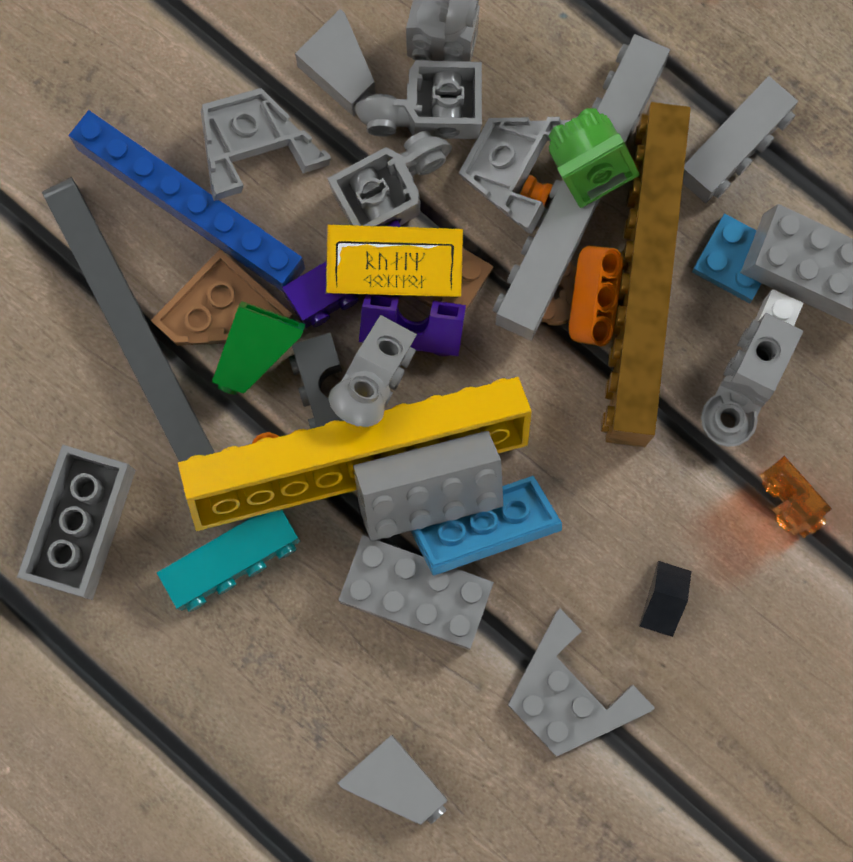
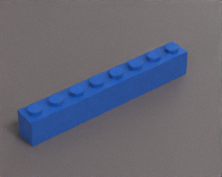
M90 110L86 112L68 135L78 151L283 292L282 287L300 277L305 270L303 258L222 201H214L209 192Z

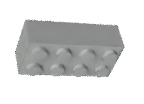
M780 204L765 212L740 273L853 325V239Z
M489 431L353 465L360 512L370 541L389 538L400 533L423 529L427 526L503 507L501 459Z
M62 445L17 578L93 600L136 470L127 463Z
M362 535L338 601L340 604L470 650L494 582L456 568L433 576L423 556L378 540L370 541L369 537Z

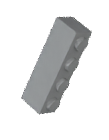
M768 76L685 163L683 184L704 203H707L713 196L719 199L730 187L731 183L728 180L734 173H737L739 176L743 174L753 162L750 159L752 154L756 150L762 153L774 140L771 134L778 127L783 131L795 118L796 115L792 111L797 105L798 100Z

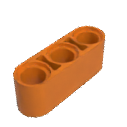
M586 246L579 254L569 319V335L573 341L595 346H605L613 336L623 269L622 254L615 248Z

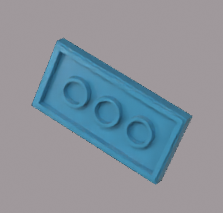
M534 475L502 486L503 507L427 526L423 529L412 530L411 533L432 575L435 576L562 531V522Z

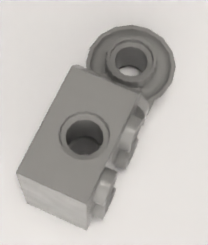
M413 0L406 26L407 56L412 57L415 61L471 62L478 36L479 0Z
M416 60L409 70L407 99H396L388 94H375L357 102L355 111L361 122L367 126V132L374 136H390L396 133V127H407L412 136L422 131H429L431 136L445 139H478L482 125V62Z
M422 131L410 137L404 143L406 151L401 154L385 147L327 178L331 191L349 224L358 226H386L397 219L399 224L402 225L419 216V191L413 182L412 176L416 174L426 175L441 167L452 150L450 143L440 137L431 136L429 131Z
M765 313L759 321L753 319L737 344L742 350L739 349L734 358L730 359L723 373L725 377L715 396L711 397L703 407L701 415L702 427L711 440L717 444L730 447L739 446L750 439L756 429L757 416L776 390L803 330L768 313ZM723 413L730 414L735 420L734 428L725 427L721 423L720 415Z
M380 315L356 353L345 376L330 391V407L338 417L347 423L362 427L375 425L383 419L385 407L393 394L390 388L396 390L404 375V369L400 367L402 365L407 368L416 352L411 345L417 334Z

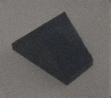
M661 561L657 562L639 627L673 637L688 603L692 571Z

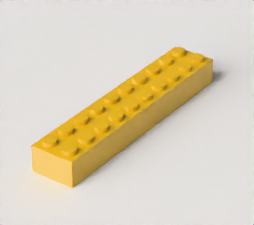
M519 377L511 379L501 378L491 384L479 387H465L458 392L443 396L433 395L424 401L412 404H398L392 409L385 410L383 419L369 427L355 426L345 421L334 420L326 423L324 426L308 430L298 429L289 435L277 438H263L253 444L241 447L231 446L223 449L221 452L205 456L195 455L185 461L178 462V467L195 529L200 531L355 491L357 488L353 465L484 431H489L498 453L528 446L532 410Z

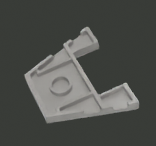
M262 88L202 104L201 119L214 201L242 192L244 185L232 162L288 146L302 173L329 166L331 157L324 149L320 151L311 142L312 137L305 130L300 131L289 121L290 116Z
M529 117L489 118L461 167L459 174L464 181L522 229L532 234L545 207L542 202L519 195L518 193L546 142L550 141L548 135L551 130L557 125H565L570 120H561L560 117H548L546 121H530Z
M561 608L552 618L546 633L508 703V706L555 756L568 752L655 709L634 685H631L605 709L557 658V655L582 631Z

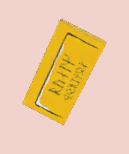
M327 225L326 293L461 297L463 229Z

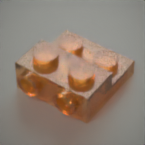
M785 455L759 475L764 480L762 485L771 496L775 498L778 496L782 500L772 510L776 513V522L786 532L791 531L794 535L799 533L802 538H805L807 535L815 533L827 523L824 516L832 508Z

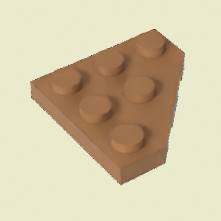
M219 249L153 317L151 322L177 346L226 343L241 301L290 319L293 318V314Z

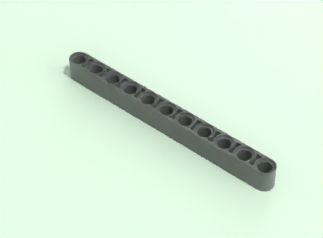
M70 177L42 191L179 462L195 455L205 456L215 453L74 179Z

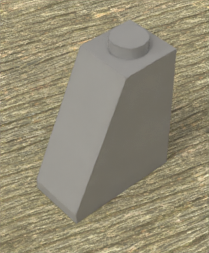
M339 9L295 53L298 68L354 117L357 114L355 111L356 103L375 95V82L346 14Z
M393 735L388 737L338 782L342 789L420 825L426 820L430 824L434 823L447 810L443 806L448 801L445 795Z

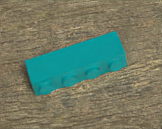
M281 509L251 517L158 571L157 575L176 609L181 611L187 609L188 612H192L206 604L205 597L217 591L221 595L237 585L235 580L246 573L249 577H252L266 569L265 562L275 556L281 560L297 550L295 545L301 541Z

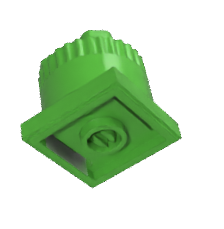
M596 108L584 109L578 117L566 122L565 125L555 126L548 135L550 139L549 152L560 175L580 208L640 175L622 137L617 133L611 120L607 115L599 114Z

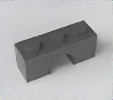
M331 333L293 344L294 355L288 356L294 376L301 374L304 386L298 388L303 406L310 405L314 418L308 419L310 429L324 426L326 423L334 420L344 421L330 407L329 398L321 393L323 381L332 374L342 372Z

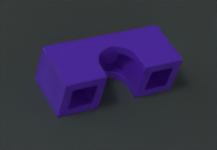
M365 294L361 311L359 342H364L376 321L382 315L417 334L411 345L416 351L432 352L442 357L450 355L459 356L466 305L433 300L430 315L425 320L414 322L407 320L400 313L399 295Z

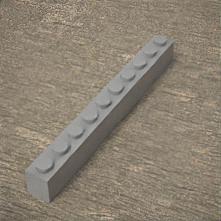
M634 34L629 45H622L616 62L620 64L616 72L610 70L603 85V89L607 91L603 99L597 97L592 108L598 110L599 114L607 115L617 133L622 137L625 145H627L641 113L656 86L670 52L669 48ZM564 180L555 181L549 194V198L553 199L549 209L545 208L536 225L539 229L535 237L528 236L521 251V254L525 256L521 265L515 264L509 274L507 283L511 284L507 294L500 293L493 308V312L497 313L495 325L532 341L601 199L600 197L580 208Z

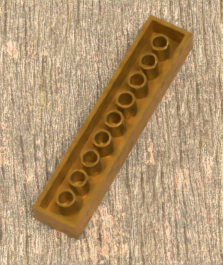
M651 102L647 113H641L639 126H636L634 145L637 146L635 157L633 156V161L640 175L633 179L632 188H629L627 207L630 210L628 219L625 220L623 239L629 240H626L625 249L621 253L623 257L622 271H625V273H622L618 297V302L621 303V306L619 305L613 332V334L617 335V339L615 338L614 345L610 348L608 366L614 367V370L610 374V379H607L604 396L605 399L610 400V405H607L606 412H603L601 421V432H606L605 442L646 447L655 436L691 107Z

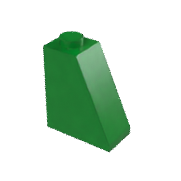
M241 301L212 383L218 384V389L225 393L236 395L237 392L244 394L302 336L305 324Z

